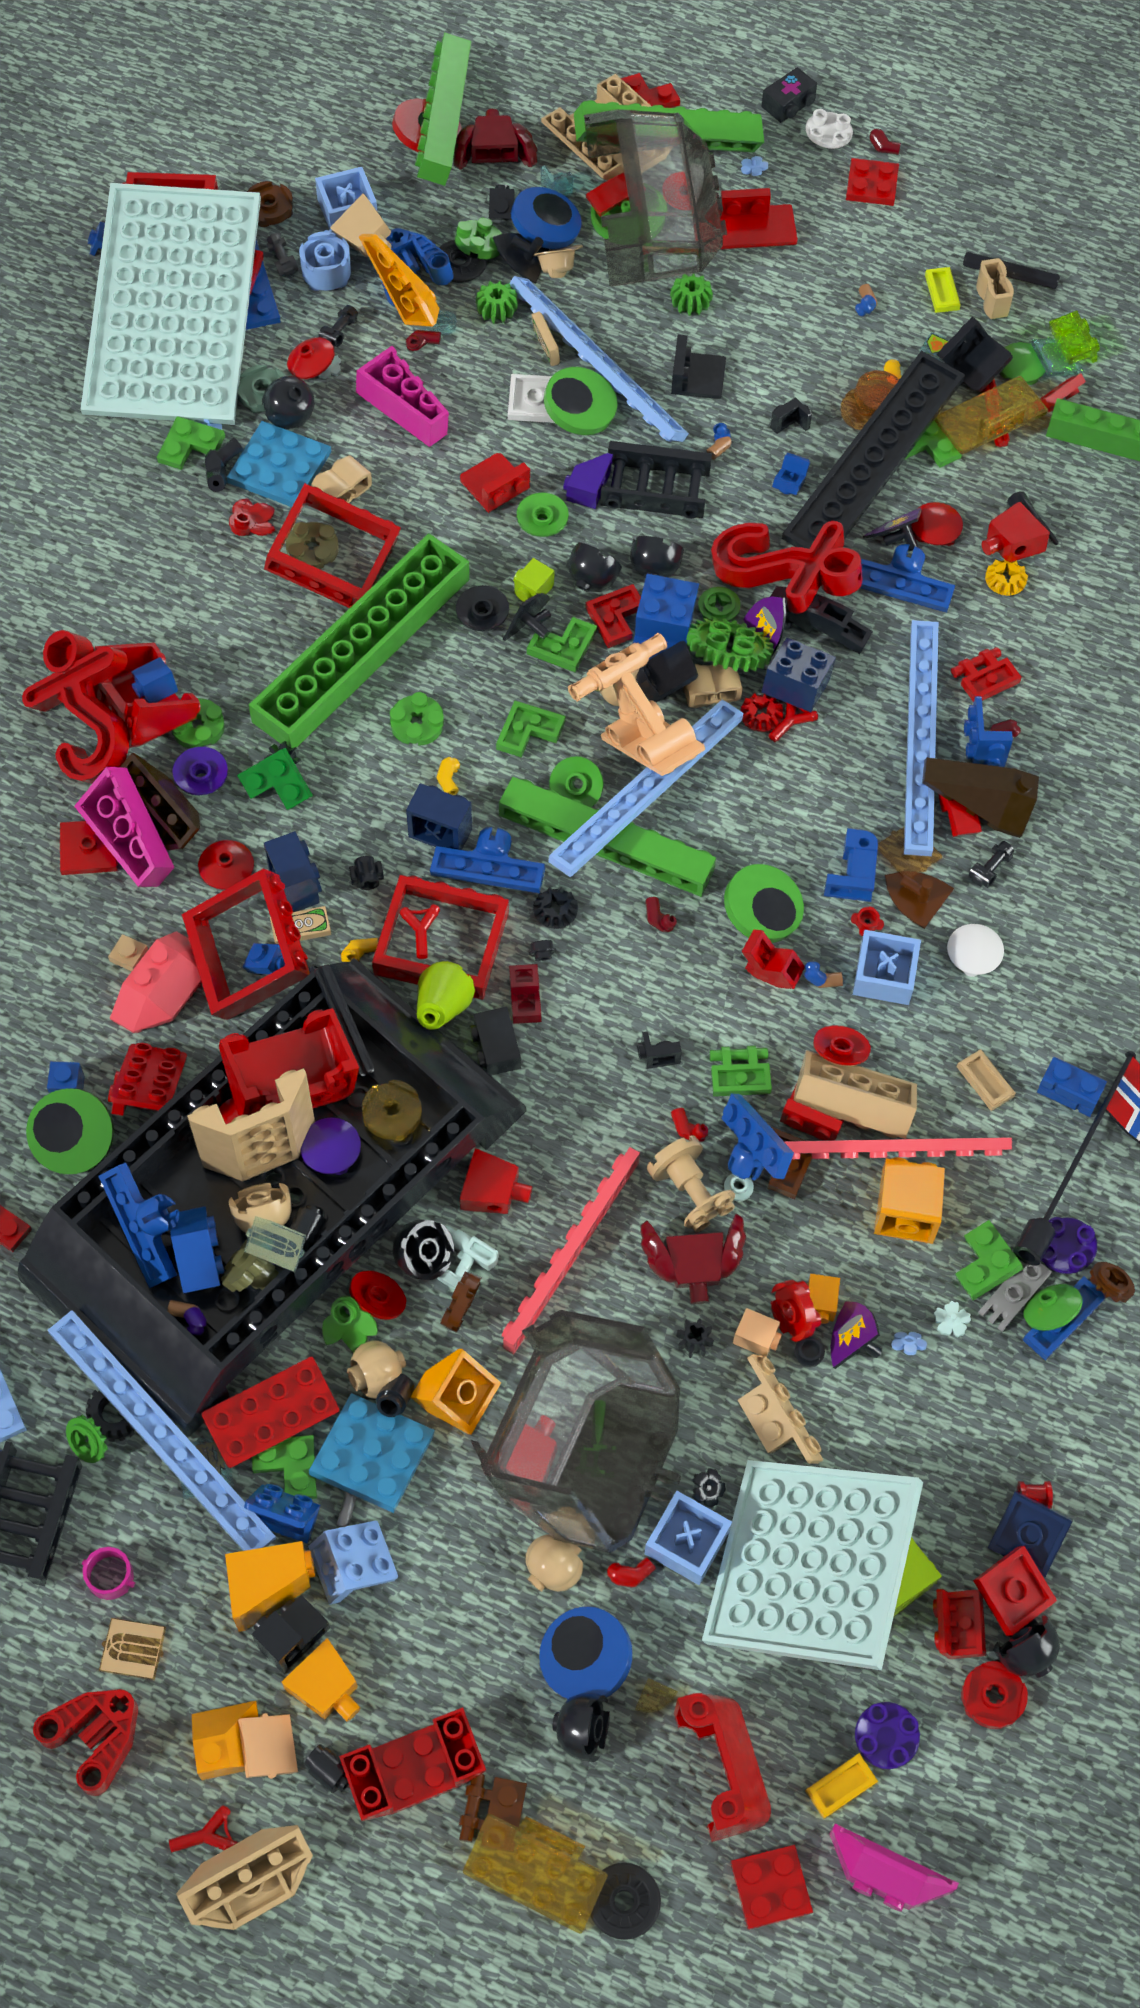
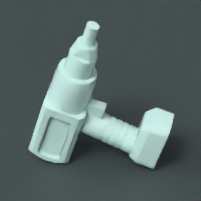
M445 1225L452 1236L454 1247L460 1250L457 1258L461 1261L454 1273L447 1269L437 1279L455 1290L464 1272L470 1270L473 1262L489 1271L496 1266L499 1253L477 1237H471L459 1229L456 1231L450 1226Z

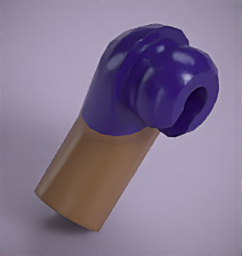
M170 1300L168 1312L172 1316L184 1318L189 1324L187 1330L193 1336L202 1335L204 1333V1326L207 1325V1320L199 1307L194 1304Z

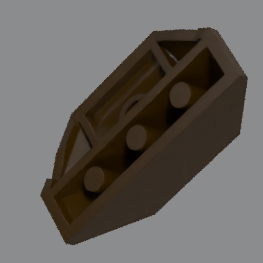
M131 753L121 765V768L128 769L166 850L183 849L200 829L199 812L167 775L137 754Z

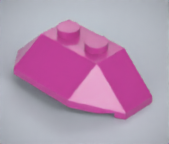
M836 1823L830 1831L829 1835L846 1879L854 1883L852 1888L871 1897L873 1892L885 1898L883 1903L900 1912H902L903 1908L910 1910L949 1895L958 1887V1882Z

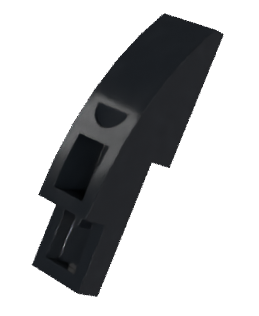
M776 586L770 597L785 598V606L787 607V587ZM819 594L815 595L806 611L802 613H792L789 611L785 618L808 633L813 628H816L859 655L873 633L872 630L851 618L854 613L853 610Z

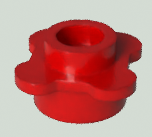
M874 907L862 908L858 913H854L851 916V922L857 925L861 936H863L864 930H882L884 927V921L880 919V915Z

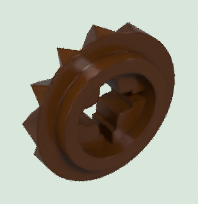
M1098 1262L1090 1270L1092 1276L1090 1281L1097 1285L1096 1290L1104 1293L1105 1298L1111 1297L1116 1303L1119 1301L1126 1303L1134 1295L1135 1286L1129 1275L1120 1267L1108 1262Z

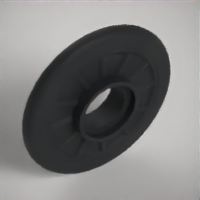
M455 240L448 241L439 247L449 257L454 275L451 282L463 283L478 278L486 269L487 259L477 258L478 254L471 251L470 255L463 253L456 246ZM457 258H464L466 259V262L463 264H457L454 262V260Z
M632 1863L612 1864L597 1874L589 1888L588 1909L595 1925L610 1937L621 1940L637 1938L645 1934L654 1925L660 1912L661 1895L658 1885L650 1873L638 1865ZM622 1891L629 1892L634 1899V1905L626 1911L617 1908L614 1901L615 1896Z

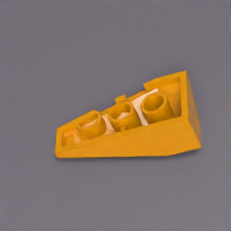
M361 234L359 239L404 324L433 327L437 322L440 310L436 303L435 294L376 234Z

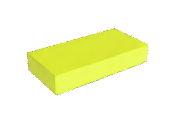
M950 267L927 269L925 277L935 313L960 310L961 304Z

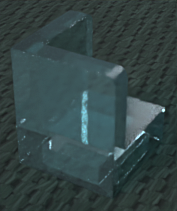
M546 165L541 166V187L555 190L566 197L573 195V174L571 172L564 174L560 172L552 175Z

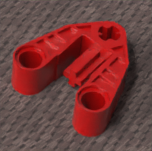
M126 1690L86 1692L46 1712L34 1722V1736L44 1747L50 1749L58 1748L99 1711H102V1713L78 1735L90 1750L113 1728H117L93 1751V1754L77 1770V1783L90 1796H99L106 1792L133 1746L138 1704ZM118 1702L127 1706L128 1709L124 1713L115 1707ZM57 1724L58 1731L56 1735L49 1739L43 1738V1731L46 1726ZM92 1771H100L101 1780L99 1783L91 1787L86 1786L88 1774Z

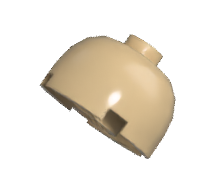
M263 1183L237 1192L238 1199L235 1201L232 1197L229 1199V1207L235 1224L243 1232L250 1235L252 1232L257 1235L263 1234L266 1238L272 1237L273 1235L253 1228L254 1222L281 1229L286 1224L291 1214V1197L288 1186L279 1183L280 1188H272L271 1183Z

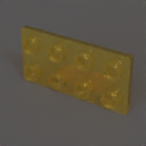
M1018 376L938 414L935 422L958 452L965 454L1046 415L1048 409L1023 377Z
M488 1814L463 1869L465 1875L579 1934L584 1931L607 1879V1873L580 1860L585 1848L584 1845L528 1816L524 1818L518 1828L492 1814Z

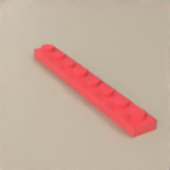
M1012 1138L784 1141L794 1152L792 1159H800V1153H811L812 1159H829V1153L839 1152L841 1158H858V1152H869L870 1158H887V1152L898 1151V1157H916V1151H927V1157H944L945 1151L956 1150V1156H974V1150H984L985 1156L1002 1155V1150L1012 1149Z
M629 1147L625 1155H618L612 1166L614 1172L610 1178H603L597 1189L598 1196L594 1202L589 1200L581 1213L583 1219L578 1226L573 1224L566 1235V1240L568 1241L564 1248H558L554 1252L550 1260L552 1266L547 1273L542 1272L534 1284L535 1292L531 1298L528 1296L524 1298L518 1308L519 1316L515 1322L509 1321L503 1330V1348L515 1354L639 1164L640 1152Z

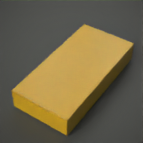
M858 1753L807 1788L805 1792L823 1819H825L875 1785L878 1780L860 1753Z

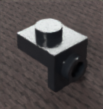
M495 185V188H490V220L512 221L511 209L514 204L515 192L514 189H510V186Z
M795 397L773 410L770 428L778 434L797 422L807 431L810 429L812 413L807 405L802 404Z

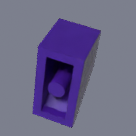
M606 453L575 465L572 474L567 475L564 481L563 490H566V501L596 509L601 497L602 486L606 485L612 471L613 454Z

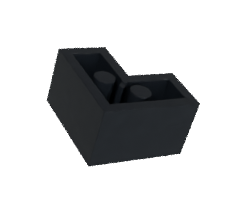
M302 1595L296 1600L294 1598L290 1599L281 1608V1615L274 1611L270 1616L266 1614L261 1617L254 1625L253 1629L255 1631L251 1634L257 1648L283 1674L330 1629L329 1622Z

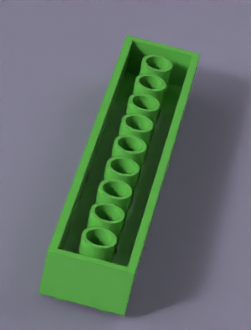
M428 533L249 704L252 723L280 744L286 741L287 746L291 748L298 747L470 580L469 561Z

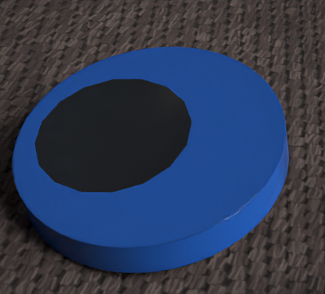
M531 187L523 190L516 197L511 209V218L518 232L531 243L536 237L542 238L544 243L541 247L565 248L576 240L581 229V216L576 206L566 196L549 188Z
M595 1607L571 1609L555 1619L544 1634L539 1652L541 1671L548 1685L567 1700L581 1693L600 1694L607 1698L620 1688L631 1668L632 1644L628 1632L618 1619L605 1610Z

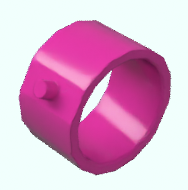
M99 1548L92 1552L87 1560L84 1559L82 1562L83 1579L90 1591L100 1599H117L126 1594L130 1587L133 1588L135 1586L133 1567L126 1554L117 1548ZM115 1557L120 1558L126 1563L127 1572L119 1586L110 1590H101L91 1584L92 1569L102 1559Z

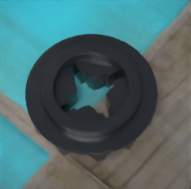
M549 887L543 893L540 892L533 904V912L537 921L543 926L559 929L570 925L575 920L578 913V903L573 897L572 892L564 891L562 887L559 889ZM552 899L558 905H562L560 906L559 915L555 912L554 908H550Z

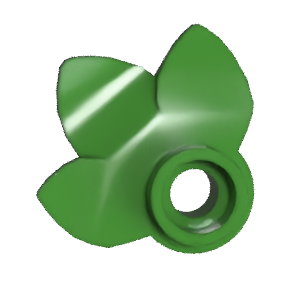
M349 1296L339 1297L333 1302L331 1315L324 1319L322 1325L323 1339L326 1345L333 1344L342 1339L353 1353L361 1344L367 1342V1336L378 1334L377 1324L373 1316L361 1310L355 1299ZM344 1306L349 1310L350 1315L344 1311Z

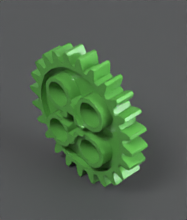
M715 617L712 618V621L707 618H703V622L696 620L695 624H691L686 638L687 645L690 646L689 650L696 652V657H704V662L712 661L713 666L723 665L725 670L728 667H732L736 672L738 668L745 672H748L749 668L757 671L758 668L764 669L765 665H769L774 650L772 648L773 643L769 642L770 638L763 637V632H755V627L748 628L746 623L737 624L736 620L728 622L726 618H723L722 621ZM733 636L734 639L730 653H727L726 649L729 637Z

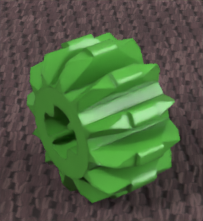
M693 273L692 276L683 274L681 279L676 278L671 288L670 296L673 307H678L679 313L687 311L690 316L694 311L700 315L702 310H708L713 298L710 281H705L704 275L696 277Z
M489 281L488 286L481 285L480 292H477L478 314L482 315L484 321L491 318L493 324L496 319H500L504 323L506 317L512 319L514 312L517 311L516 290L511 289L510 283L502 285L501 281L497 284Z

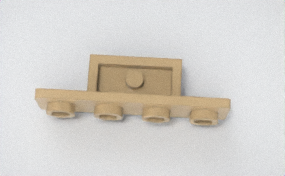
M752 1354L747 1357L762 1384L738 1399V1402L767 1453L777 1451L794 1439L807 1463L819 1464L822 1462L823 1458L820 1455L821 1447L813 1436H809L804 1427L806 1422L802 1414L791 1405L789 1391L782 1383L778 1382L773 1374L775 1368L772 1362L762 1355Z

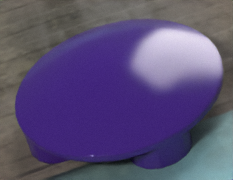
M339 1118L318 1120L311 1124L301 1146L303 1160L306 1165L317 1172L337 1175L344 1174L359 1156L361 1149L360 1137L356 1129L345 1120Z
M1068 1217L1051 1218L1049 1222L1052 1224L1056 1234L1042 1262L1051 1270L1062 1274H1073L1086 1269L1093 1262L1097 1253V1239L1094 1229L1078 1219Z
M880 1702L873 1704L861 1714L856 1724L855 1741L859 1752L866 1761L878 1768L896 1769L904 1766L914 1757L919 1747L920 1731L918 1721L906 1708L896 1703Z

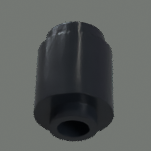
M306 1205V1208H298L287 1232L303 1239L300 1252L304 1251L305 1253L318 1241L326 1223V1219L322 1216L323 1211L311 1205ZM288 1242V1246H290L293 1249H296V1247L293 1244Z
M401 1373L379 1391L376 1402L377 1408L382 1415L396 1417L404 1412L415 1390L414 1383L408 1376Z
M319 1744L309 1754L304 1766L309 1769L308 1773L331 1793H335L337 1790L343 1792L349 1786L339 1757L340 1755L331 1747L325 1748L322 1744Z

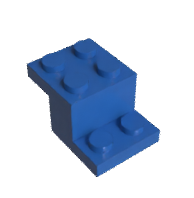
M647 574L636 615L633 643L641 644L659 633L666 640V649L680 641H685L687 644L686 638L693 621V611L698 595L699 583ZM666 649L661 650L660 652H658V653H656L655 655L651 656L649 659L655 657L656 655L660 654L661 652L665 651Z

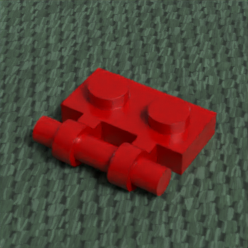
M998 647L980 651L978 656L970 660L968 658L961 660L957 666L951 668L954 678L961 675L967 676L962 678L961 686L973 702L975 696H981L983 701L1019 684L1022 676L1007 657L1000 661L997 660L1002 655ZM982 665L987 666L979 671L976 669Z

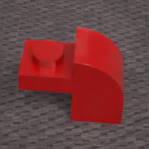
M753 929L742 950L743 955L748 960L745 969L755 978L778 988L794 989L805 969V965L793 949L775 948L763 930Z

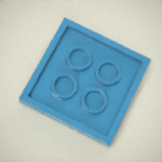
M261 421L228 474L227 482L292 507L304 483L312 485L313 479L319 474L331 454V446Z
M351 1393L310 1467L309 1475L394 1513L434 1436L435 1430L400 1414L396 1417H386L379 1412L377 1404Z

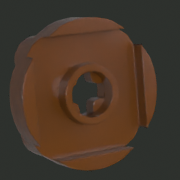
M264 181L253 185L247 191L260 193L258 226L268 227L269 225L279 224L293 215L292 193L285 185L280 184L279 187L272 185V181ZM269 201V203H273V204H272V205H265V202Z
M464 1272L451 1297L453 1300L443 1315L441 1325L446 1326L447 1329L455 1333L458 1332L464 1321L462 1318L465 1316L468 1308H470L480 1286L481 1276L472 1272Z

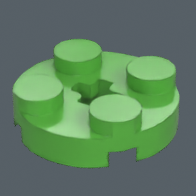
M481 217L478 220L461 221L457 226L455 244L467 255H470L471 251L478 254L477 258L492 259L500 254L493 241V236L500 235L502 232L493 226L492 221L488 218Z
M416 692L412 696L399 700L390 710L391 730L394 736L402 743H418V746L427 745L436 740L443 730V710L434 699L427 697L425 693ZM412 717H422V723L414 722L412 724Z
M198 698L200 712L194 720L199 719L204 725H198L196 728H193L192 721L172 730V735L178 744L188 749L203 747L210 743L213 745L222 737L225 729L222 709L214 702Z

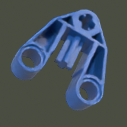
M401 228L391 230V234L386 239L392 245L391 250L415 274L420 269L415 260L418 257L424 270L436 285L443 286L452 281L454 275L450 260L443 250L422 234ZM382 282L387 301L395 306Z

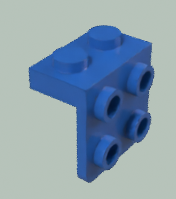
M975 696L973 705L968 707V720L964 722V736H969V743L966 744V759H971V763L1005 767L1013 742L1012 731H984L982 697Z
M262 1484L245 1501L244 1508L254 1512L270 1531L308 1543L311 1539L321 1505L313 1503V1500L308 1496L300 1494L294 1496L283 1492V1489L277 1485Z

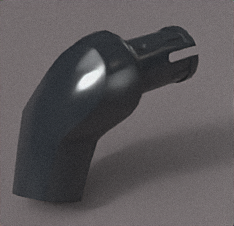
M234 437L218 450L210 449L205 455L206 480L209 489L213 492L225 489L227 484L226 463L244 451L241 444Z

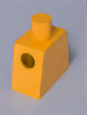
M327 1638L281 1682L283 1688L323 1719H326L336 1710L348 1722L361 1709L350 1697L358 1687L357 1682Z

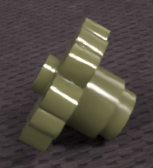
M253 1235L251 1237V1239L273 1247L272 1242L269 1240H266L259 1236L257 1237L256 1235ZM249 1239L246 1240L240 1250L236 1251L226 1264V1272L221 1278L222 1284L232 1292L235 1290L240 1292L249 1285L255 1289L260 1288L263 1290L279 1272L275 1269V1265L272 1262L246 1252L248 1242L249 1245L269 1253L272 1251V1248L252 1240L249 1241Z

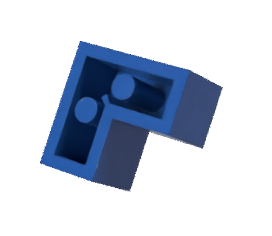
M206 1206L180 1211L178 1222L174 1228L170 1229L183 1293L220 1286L219 1274H224V1267L221 1255L215 1256L213 1246H218L214 1216L208 1217Z

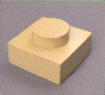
M122 934L108 958L110 962L132 971L146 954L148 947L146 944Z

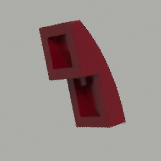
M538 964L509 966L513 1024L542 1022Z

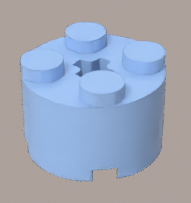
M324 231L311 234L308 237V241L304 245L302 243L299 249L304 281L314 291H327L345 287L351 275L350 252L347 241L344 238L341 240L332 232Z

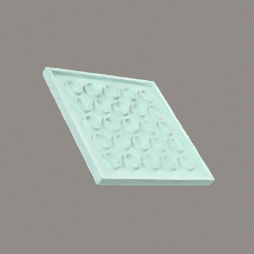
M747 1460L702 1641L707 1645L882 1670L923 1482L918 1477Z

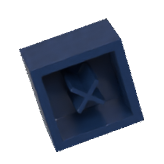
M786 638L767 668L761 693L812 712L830 681L836 657L802 644L799 641Z
M419 784L406 809L408 837L433 847L439 846L462 850L472 831L471 802L461 795H451L443 792L436 786Z
M296 831L264 842L268 870L278 874L281 882L285 884L284 892L287 901L292 906L293 912L319 904L318 893L322 892L318 880L320 875L314 862L310 863L308 858L310 853L305 840L300 841Z

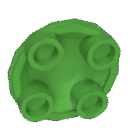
M1023 342L1012 343L1004 347L1013 355V359L999 373L1002 377L1033 385L1046 372L1048 361L1044 360L1046 356L1038 347Z

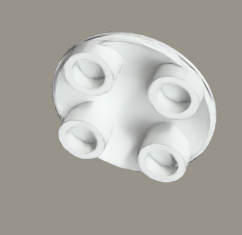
M816 109L813 112V116L806 123L807 136L812 142L824 148L835 149L843 147L850 142L853 135V129L850 124L851 118L847 114L826 112L823 109Z
M967 924L959 927L952 933L947 944V951L950 960L957 968L962 970L965 975L974 977L989 973L999 966L1003 959L1004 946L998 934L989 927L980 924Z

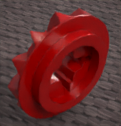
M754 693L752 697L745 698L740 708V711L744 713L743 723L754 731L767 732L773 730L783 719L782 704H779L776 698L769 697L766 694L757 695ZM767 707L766 714L761 713L756 716L758 708L763 709Z

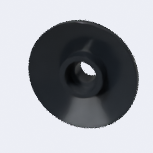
M486 585L474 586L459 596L456 603V614L460 622L467 628L475 631H490L505 622L509 614V603L506 596L494 587ZM484 611L486 614H479V612Z

